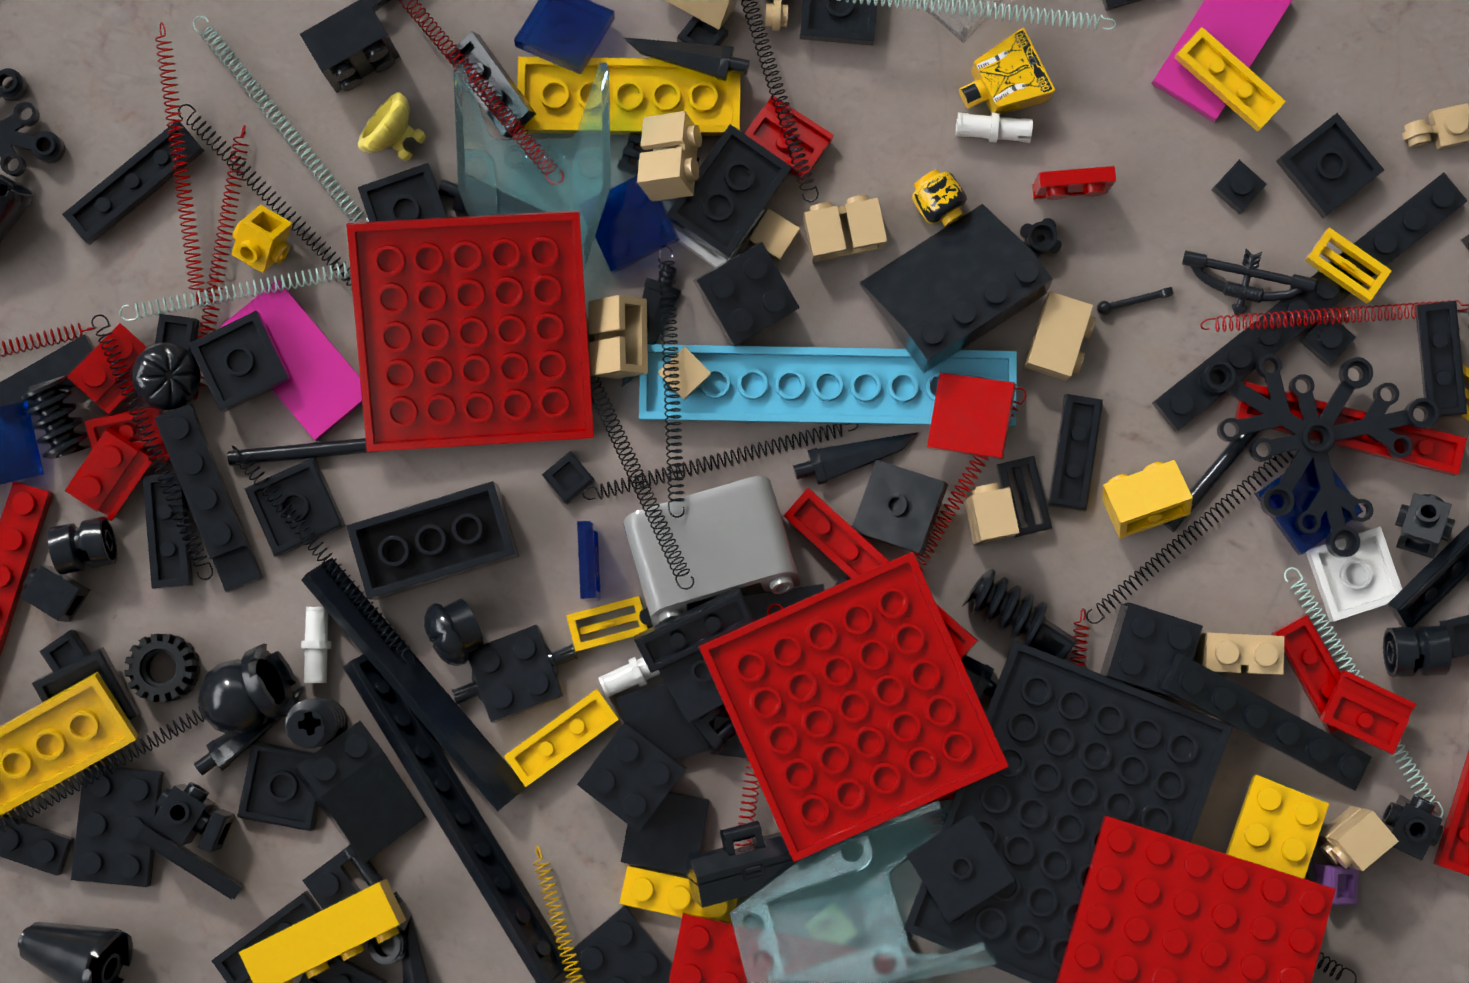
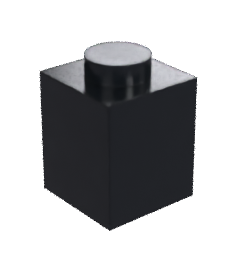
M40 565L38 569H33L23 583L25 590L20 598L57 621L71 622L91 590L66 574L60 575L53 566Z

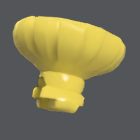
M397 92L388 97L369 119L359 137L358 147L360 150L366 153H377L392 147L395 151H398V157L401 160L408 161L413 154L403 146L402 142L406 137H412L420 144L424 142L426 138L425 133L419 128L414 130L408 125L410 107L407 98L402 93Z

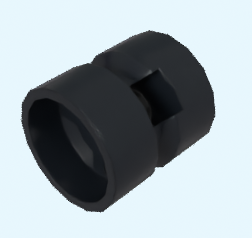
M105 516L84 520L79 527L74 523L51 527L48 531L50 557L53 566L60 575L83 571L86 564L91 568L115 564L117 561L115 535L109 520Z
M1420 626L1416 632L1412 627L1387 628L1383 637V658L1389 676H1414L1418 670L1425 676L1447 675L1452 662V646L1445 626Z

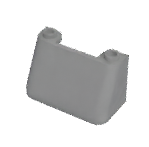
M765 476L749 477L681 497L685 499L684 501L670 502V512L674 516H680L683 513V507L685 508V513L680 518L670 515L668 502L659 504L660 506L657 510H662L661 515L665 516L663 521H667L666 527L671 528L668 533H673L671 539H676L673 545H679L676 551H682L678 557H684L681 563H687L684 569H690L687 575L677 577V581L683 588H688L692 585L691 576L695 581L693 587L687 590L681 589L675 581L676 576L673 575V570L670 569V564L667 563V558L664 557L665 552L661 550L662 546L659 545V540L656 539V534L653 533V529L650 526L651 523L648 522V517L645 516V511L643 509L637 510L626 516L623 520L625 533L653 627L688 611L687 604L723 594L738 587L743 588L761 582L764 590L773 594H783L790 591L793 587L801 585L772 484L769 478ZM655 505L648 510H653L657 508L658 505ZM657 511L651 516L658 515L661 511ZM663 517L657 518L654 522L662 520ZM662 523L658 525L656 528L662 527L666 523ZM664 529L659 534L665 533L669 529ZM671 534L665 536V537L662 538V539H667V538H669V537L671 536ZM674 540L667 542L665 545L672 544ZM670 546L663 547V550L666 551ZM677 546L670 548L668 551L676 549ZM677 552L670 557L677 556L680 552ZM683 558L677 559L673 563H677ZM678 564L671 565V567L674 569ZM685 564L678 566L676 569L684 567ZM681 570L674 571V573L677 575ZM688 570L681 572L679 575L685 574Z

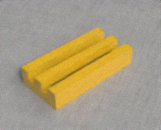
M1330 227L1325 230L1321 239L1304 260L1366 304L1373 299L1392 272L1388 267ZM1330 242L1378 275V277L1373 279L1350 261L1326 246L1327 243ZM1321 254L1327 259H1329L1331 262H1333L1334 264L1342 268L1344 271L1355 277L1357 280L1368 286L1369 289L1367 290L1366 288L1361 286L1359 283L1348 277L1346 274L1335 268L1333 265L1319 257V255Z
M640 596L566 615L575 652L628 639L648 630V625L643 624L639 619V613L643 610ZM631 606L635 607L636 613L580 628L577 627L576 621ZM637 620L640 626L581 642L580 635Z

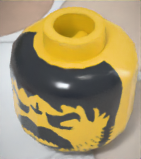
M935 169L914 183L913 186L916 190L912 194V201L928 224L935 225L942 222L947 227L964 215L961 208L967 202V195L951 172L944 171L940 173L938 169Z

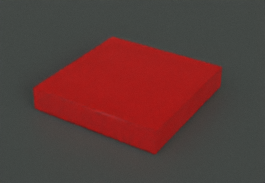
M940 373L927 447L929 449L1004 460L1016 384L1014 382Z

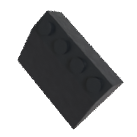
M981 204L861 281L860 286L922 372L926 373L1046 295L1053 278L1033 251L985 205Z

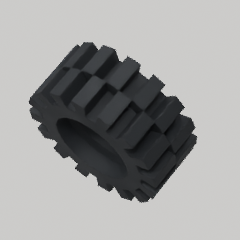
M151 634L150 637H143L138 640L140 644L131 647L129 651L132 652L131 657H126L125 663L129 664V670H124L125 677H130L131 681L128 682L130 689H136L137 692L135 694L137 696L147 698V701L151 702L176 701L181 699L182 695H187L192 690L189 688L191 685H196L198 679L195 678L196 672L200 673L201 667L196 665V660H199L198 653H193L192 649L194 647L191 643L183 641L184 638L172 634ZM160 653L169 654L176 663L175 675L165 683L155 681L149 672L151 660Z

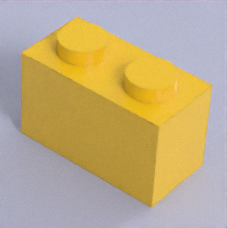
M1175 460L1166 463L1154 462L1146 466L1143 471L1129 476L1127 474H1120L1111 478L1106 484H1103L1102 502L1119 539L1191 514L1193 497Z

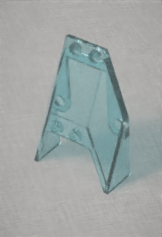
M599 63L577 133L571 138H535L537 140L535 145H541L539 150H545L543 155L549 154L548 159H553L552 164H557V168L552 173L547 174L549 180L553 183H558L562 180V173L559 171L561 170L564 173V180L555 185L546 179L541 169L537 168V164H534L529 155L525 154V150L521 149V145L517 144V140L496 139L491 136L464 65L455 64L453 76L458 190L468 216L579 210L584 272L611 187L610 98L607 63ZM535 141L531 142L527 148L531 147ZM539 146L535 147L531 153L535 152ZM540 151L535 158L539 157L543 151ZM544 156L540 162L544 161L547 156ZM548 161L544 167L548 166L551 161ZM555 165L552 166L548 170V172L552 171L555 168Z
M937 801L908 811L801 859L732 910L730 916L747 982L907 983L997 964L995 956L983 942L949 954L914 953L910 948L906 931L903 930L904 925L890 877L897 867L908 860L906 854L940 834L947 817V812L940 802Z

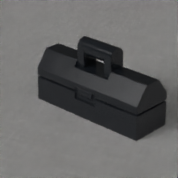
M758 820L720 830L722 848L686 857V871L689 877L692 900L702 908L812 878L808 856L793 862L781 832L763 836ZM752 838L753 844L734 849L733 843Z

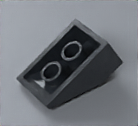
M361 720L296 766V775L363 864L426 818L394 766Z

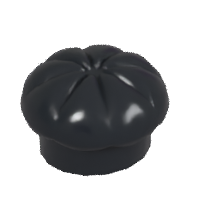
M163 342L147 347L136 358L132 368V383L137 395L147 405L159 410H175L185 406L195 397L201 382L200 368L195 357L187 349L174 343Z
M460 598L444 607L442 604L433 603L427 608L424 616V629L429 641L433 643V648L438 656L449 665L460 666L466 664L469 653L477 650L484 644L480 627L468 604Z

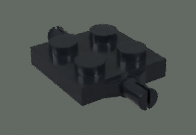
M536 624L483 644L482 647L469 653L468 660L472 668L473 682L452 689V694L457 696L454 697L457 705L478 696L485 705L490 722L495 723L563 697L564 695L558 681L557 666L578 659L573 644L552 652L544 643L539 626Z

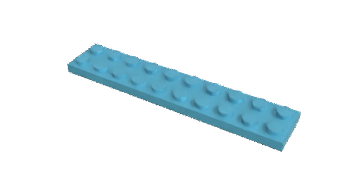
M648 344V374L640 375V421H665L667 418L664 414L667 411L664 408L665 404H667L664 402L666 397L664 391L666 390L665 388L669 389L671 387L666 384L664 388L665 382L658 374V371L665 363L662 360L664 357L662 351L664 349L661 344ZM664 345V348H679L677 351L665 350V355L677 354L683 347H686L711 372V376L685 401L681 397L666 398L667 402H681L679 405H666L667 409H681L679 412L668 411L666 414L668 416H682L678 419L668 418L666 421L797 424L851 423V425L930 426L940 373L1014 382L1017 385V351L960 350L931 370L923 373L906 349ZM665 357L664 361H670L672 358ZM666 391L665 394L669 396L677 393L675 391ZM1012 410V414L1015 417H1011L1009 427L1014 428L1016 426V411Z

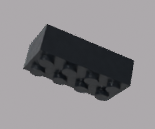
M494 481L346 525L366 597L370 600H379L520 557L499 485Z

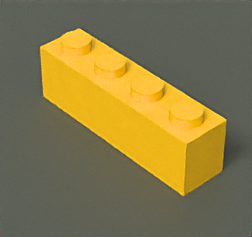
M385 879L240 951L239 954L253 983H294L292 978L304 972L309 979L329 969L327 961L338 955H341L342 960L345 961L365 951L362 943L374 937L379 944L399 934L396 926L407 920L388 880Z

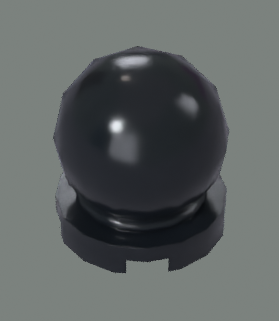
M263 643L246 651L241 660L235 659L223 662L209 671L201 684L198 703L203 718L215 730L231 736L248 734L268 722L269 718L279 720L287 716L289 710L299 702V699H293L291 686L297 682L290 665L279 651L271 654L267 650V644Z

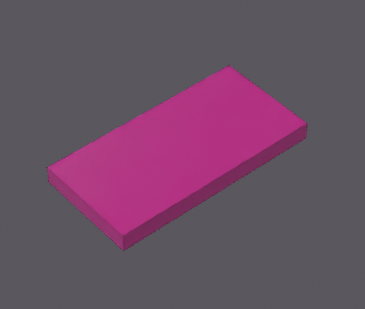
M1204 0L1151 84L1214 123L1226 104L1174 57L1196 32L1203 27L1250 68L1292 0Z
M277 279V284L282 289V283ZM275 282L271 284L273 291H275ZM285 287L282 292L278 288L275 293L271 289L269 294L263 291L261 296H256L221 325L220 328L254 311H258L261 314L292 379L272 390L315 441H318L362 405L360 376Z

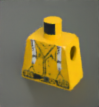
M1025 28L1019 29L975 60L971 68L975 81L959 88L960 97L967 109L985 101L991 113H1000V115L1050 101L1055 92V88Z

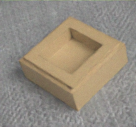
M768 208L748 239V242L752 245L763 242L770 256L780 262L800 231V228Z
M683 347L677 353L679 356L671 359L677 360L679 363L674 365L666 364L664 367L679 368L678 371H665L666 375H680L677 378L667 377L665 381H679L680 383L677 385H668L671 388H680L679 391L675 392L685 401L711 376V372L686 347ZM663 367L658 371L662 379L665 377L663 375L665 370Z

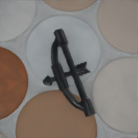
M1247 248L1245 249L1242 261L1243 265L1207 258L1208 255L1185 250L1182 265L1190 266L1203 283L1223 292L1225 296L1238 298L1237 304L1232 305L1234 314L1237 317L1247 310V307L1244 306L1245 299L1257 303L1261 301L1288 300L1302 292L1313 293L1316 279L1297 274L1288 276L1256 269L1259 267L1262 251L1253 255ZM1208 267L1244 275L1242 284L1220 281L1207 274L1203 269ZM1251 277L1290 285L1291 289L1275 292L1264 291L1263 288L1249 286Z

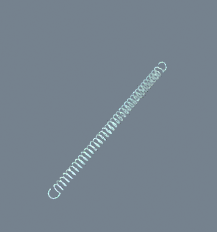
M867 0V5H870L871 0ZM874 0V5L876 6L878 0ZM881 0V6L883 7L885 0ZM888 0L889 8L891 7L893 0H891V2L890 0ZM895 0L896 9L899 6L900 0H898V3L897 0ZM902 0L903 9L906 7L907 0H905V4L904 0ZM909 0L910 10H912L915 0L912 1V5L911 0ZM916 0V1H917V11H919V9H920L922 0H920L919 6H918V0ZM924 0V11L927 10L929 0H927V3ZM931 0V12L934 11L937 0L934 1V5L933 0ZM938 0V13L941 12L944 0H942L941 6L940 0ZM945 0V13H946V14L948 13L951 0H949L948 7H947V0ZM952 0V14H953V15L955 14V11H956V8H957V4H958V1H959V15H960V16L962 15V12H963V9H964V5H965V2H966V15H967V17L969 16V13H970V10H971V6H972V3H973V7H974V17H976V14H977V11H978V7H979V4H980V5H981V18H983L986 5H988V19H990L993 6L995 5V19H997V18H998L999 11H1000V7H1001V5H1002V20L1005 19V15H1006V12H1007V9H1008V6H1009V21L1012 20V16H1013V13H1014V10H1015V7H1016V21H1017V22L1019 21V17H1020V14H1021V11H1022V8H1023V22H1024V23L1026 22L1027 15H1028V12H1029V9H1030V13H1031V24L1033 23L1034 16H1035V13H1036V10H1037V11H1038V25L1040 24L1043 11H1045V25H1047L1050 12L1052 11V26H1054L1055 19H1056V16H1057V13H1058V12H1059V27H1061L1062 20H1063V17H1064L1065 12H1066V27H1068V25H1069V22H1070V18H1071L1072 13H1073V28L1076 27V23H1077V19H1078L1079 14H1080V19H1081L1080 29L1083 28V24H1084V20H1085L1086 15H1087V17H1088V28H1087L1088 30L1090 29V25H1091V21H1092V19H1093V16L1095 17V31L1097 30V26H1098L1100 17H1102L1103 19L1112 20V21L1114 22V26H1113V27H1111V28H1104V27H1103V29L1109 30V29H1113V28L1116 26L1115 20L1110 19V18H1104L1102 14L1098 17V20H1097L1095 14H1093V15L1091 16V19H1089V14L1086 13V14L1084 15V18H1083V21H1082V14H1081V12H1079V13L1077 14V17H1076V19H1075V13H1074V11H1072V12L1070 13L1069 18H1068V13H1067L1066 10L1063 12L1062 17H1061V12H1060V10H1057L1056 13H1055V16H1054V12H1053L1052 9L1049 10L1048 15H1047V12H1046V9H1045V8L1042 9L1041 14H1040V13H1039V8L1037 7V8L1034 10V13H1033V16H1032V8H1031V7H1029V8L1027 9V12H1026V15H1025V7H1024V6H1022V7L1020 8V11H1019V14H1018V7H1017V5H1015V6L1013 7V10H1012V13H1011V6H1010V4H1008V5L1006 6V9H1005V12H1004V6H1003L1002 3L999 5V8H998V11H997V6H996V3H995V2L992 4V7H991V10H990L989 2H986V3H985V6H984V9H983V8H982V2H981V1L978 2L977 7H976V11H975V1H974V0L971 1L970 6H969V10H968V1H967V0H964L963 5H962V9H961V0H957V1H956L955 8H954V0Z
M204 16L196 17L193 21V27L196 32L202 35L203 40H207V45H211V50L215 51V55L219 56V60L224 61V66H228V71L232 72V76L237 77L236 81L241 82V87H245V92L249 93V97L254 98V103H258V108L262 109L263 114H267L266 118L271 119V124L275 125L276 130H280L279 134L284 135V140H288V145L292 146L293 151H297V156H301V161L305 162L306 167H310L309 171L314 172V177L318 178L319 183H323L322 187L327 188V193L331 194L332 199H336L335 203L340 204V209L344 210V214L349 215L348 219L353 220L354 223L364 212L350 219L351 214L356 212L359 206L353 209L352 212L345 213L349 207L355 204V201L351 202L347 207L341 208L342 204L348 201L351 196L337 203L338 198L347 191H343L337 197H332L336 191L342 188V185H339L334 191L328 192L329 188L335 185L338 180L324 187L325 182L334 175L328 176L325 181H320V178L329 172V169H326L320 176H315L316 172L321 170L325 164L311 171L312 166L319 163L321 159L315 160L312 165H307V162L314 158L316 153H313L307 160H303V156L308 154L312 148L307 149L302 155H299L298 152L306 147L308 142L302 144L299 149H294V146L300 143L303 137L299 138L294 144H290V140L298 136L299 132L294 133L289 139H286L285 136L292 132L295 126L289 128L286 133H281V130L287 127L291 121L286 122L281 128L276 127L277 124L286 119V116L281 117L276 123L272 122L274 118L282 113L280 110L273 117H268V114L276 110L278 105L273 106L268 112H264V108L270 106L274 100L268 101L264 107L259 106L261 102L269 97V95H265L259 102L255 101L256 97L265 92V89L260 90L255 96H251V93L256 91L261 84L254 86L251 91L246 90L247 87L256 82V79H252L246 86L242 85L244 81L252 76V73L239 81L238 77L245 74L248 68L243 69L238 75H234V71L240 69L244 63H240L234 70H230L229 67L237 63L239 58H235L229 65H226L225 61L231 59L235 52L230 53L222 60L221 56L229 52L231 47H227L221 54H217V50L223 48L227 42H222L216 49H213L212 46L220 42L222 36L217 37L212 44H209L208 40L214 38L218 31L210 34L208 38H204V34L212 31L214 26H210L204 33H200L195 27V21L198 18H204L207 22L209 21Z
M344 262V278L341 275L338 264H336L337 279L333 274L331 265H329L331 276L330 280L328 279L325 272V268L323 266V282L320 279L317 268H315L317 275L316 283L312 278L311 270H308L310 276L309 284L307 283L304 276V271L302 270L301 272L303 276V285L300 284L297 277V273L295 272L296 286L294 287L290 279V274L288 273L289 288H287L284 283L283 275L281 274L282 289L279 288L276 276H274L275 291H273V289L271 288L269 278L267 277L268 292H266L263 286L262 279L260 278L261 294L258 292L256 288L255 280H253L254 295H252L249 289V284L246 281L247 296H245V294L243 293L241 283H239L241 291L240 298L237 296L235 292L234 284H232V288L234 291L233 299L230 297L228 293V287L226 285V300H224L221 294V288L218 287L220 294V301L218 302L215 298L214 289L211 288V292L213 295L212 303L209 301L207 290L205 289L204 293L206 296V304H203L200 292L197 291L199 298L198 306L196 305L193 293L191 292L190 295L192 299V307L188 305L187 297L184 293L183 296L185 300V308L181 306L179 295H177L176 297L178 301V310L175 309L173 305V299L170 296L169 298L171 302V311L168 310L166 306V300L163 297V304L165 306L164 312L160 310L158 299H156V305L158 308L157 314L154 313L152 308V302L149 300V306L151 309L150 315L147 314L145 303L142 301V307L144 310L143 317L139 313L137 303H135V308L137 311L136 318L125 319L122 316V309L124 307H129V305H124L121 307L120 316L123 320L133 321L137 320L138 316L144 318L145 314L148 317H151L152 313L157 316L159 314V311L161 314H165L166 310L169 313H171L173 309L178 312L180 308L182 310H186L187 306L190 309H192L194 305L199 308L201 304L203 306H206L207 303L213 305L214 301L220 303L221 299L224 302H227L228 297L232 301H234L235 296L240 300L242 298V295L245 298H248L249 293L253 297L256 295V292L258 293V295L261 296L263 291L266 294H269L270 289L274 293L276 292L277 288L279 291L282 292L284 287L287 290H289L291 286L296 289L298 284L300 287H303L304 283L310 286L311 281L315 285H317L318 279L321 283H324L325 277L329 282H331L332 276L336 281L339 279V275L342 279H345L346 273L348 277L351 278V276L349 275Z
M1294 567L1288 568L1284 573V578L1287 582L1288 580L1286 578V573L1290 569L1296 570L1301 577V580L1294 584L1290 589H1294L1296 587L1304 585L1300 590L1294 593V595H1298L1300 593L1308 591L1304 596L1298 599V601H1302L1304 599L1312 597L1308 602L1302 605V608L1316 603L1312 608L1306 611L1305 614L1320 609L1316 614L1310 617V620L1317 618L1319 616H1323L1319 621H1317L1313 625L1316 626L1318 624L1327 622L1323 627L1318 629L1317 632L1331 628L1327 633L1322 635L1320 638L1322 639L1329 635L1335 634L1331 639L1326 641L1324 645L1339 640L1335 645L1328 649V651H1330L1332 649L1342 647L1331 657L1337 656L1342 653H1346L1335 663H1339L1343 660L1350 659L1346 664L1341 666L1339 670L1354 665L1350 670H1348V672L1352 673L1358 671L1355 674L1357 676L1360 670H1353L1356 664H1349L1352 660L1351 657L1345 658L1348 654V651H1342L1345 646L1338 645L1341 639H1334L1337 635L1336 632L1330 633L1333 630V626L1326 627L1330 621H1322L1325 618L1326 614L1318 615L1322 611V608H1315L1318 605L1317 601L1311 602L1315 596H1307L1311 592V589L1303 590L1307 586V583L1299 584L1303 580V576L1301 575L1300 571ZM1398 745L1397 747L1403 746L1402 749H1400L1391 757H1394L1395 755H1398L1400 753L1407 752L1405 756L1397 760L1395 763H1398L1405 759H1410L1408 763H1406L1399 769H1402L1410 765H1414V767L1410 769L1408 772L1404 773L1403 776L1407 775L1408 773L1418 771V773L1412 778L1408 779L1407 782L1419 777H1422V779L1415 785H1412L1410 788H1413L1420 784H1426L1422 789L1415 792L1414 794L1416 795L1419 792L1430 790L1422 798L1433 796L1430 802H1437L1442 810V814L1440 817H1442L1444 814V810L1440 802L1433 801L1435 795H1429L1431 793V789L1426 788L1428 784L1427 782H1422L1424 776H1418L1420 770H1413L1416 767V764L1410 763L1412 761V757H1406L1409 753L1408 751H1402L1405 745Z

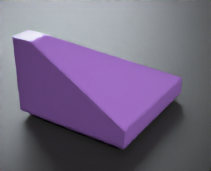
M1314 864L1317 883L1336 889L1332 905L1358 904L1359 870L1350 867L1346 869L1342 865Z

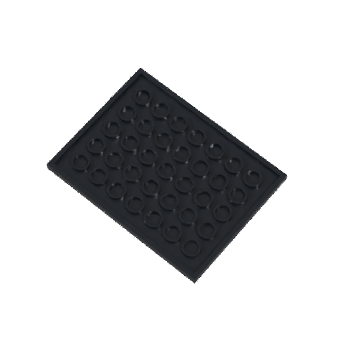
M1014 640L986 711V717L1009 767L956 790L941 832L973 813L1015 881L947 923L925 885L921 882L903 930L1031 983H1056L1103 817L1109 816L1191 843L1232 725Z

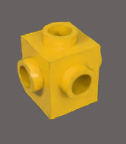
M260 204L235 227L232 235L235 243L231 255L261 273L266 272L275 263L281 264L290 249L287 240L292 222Z

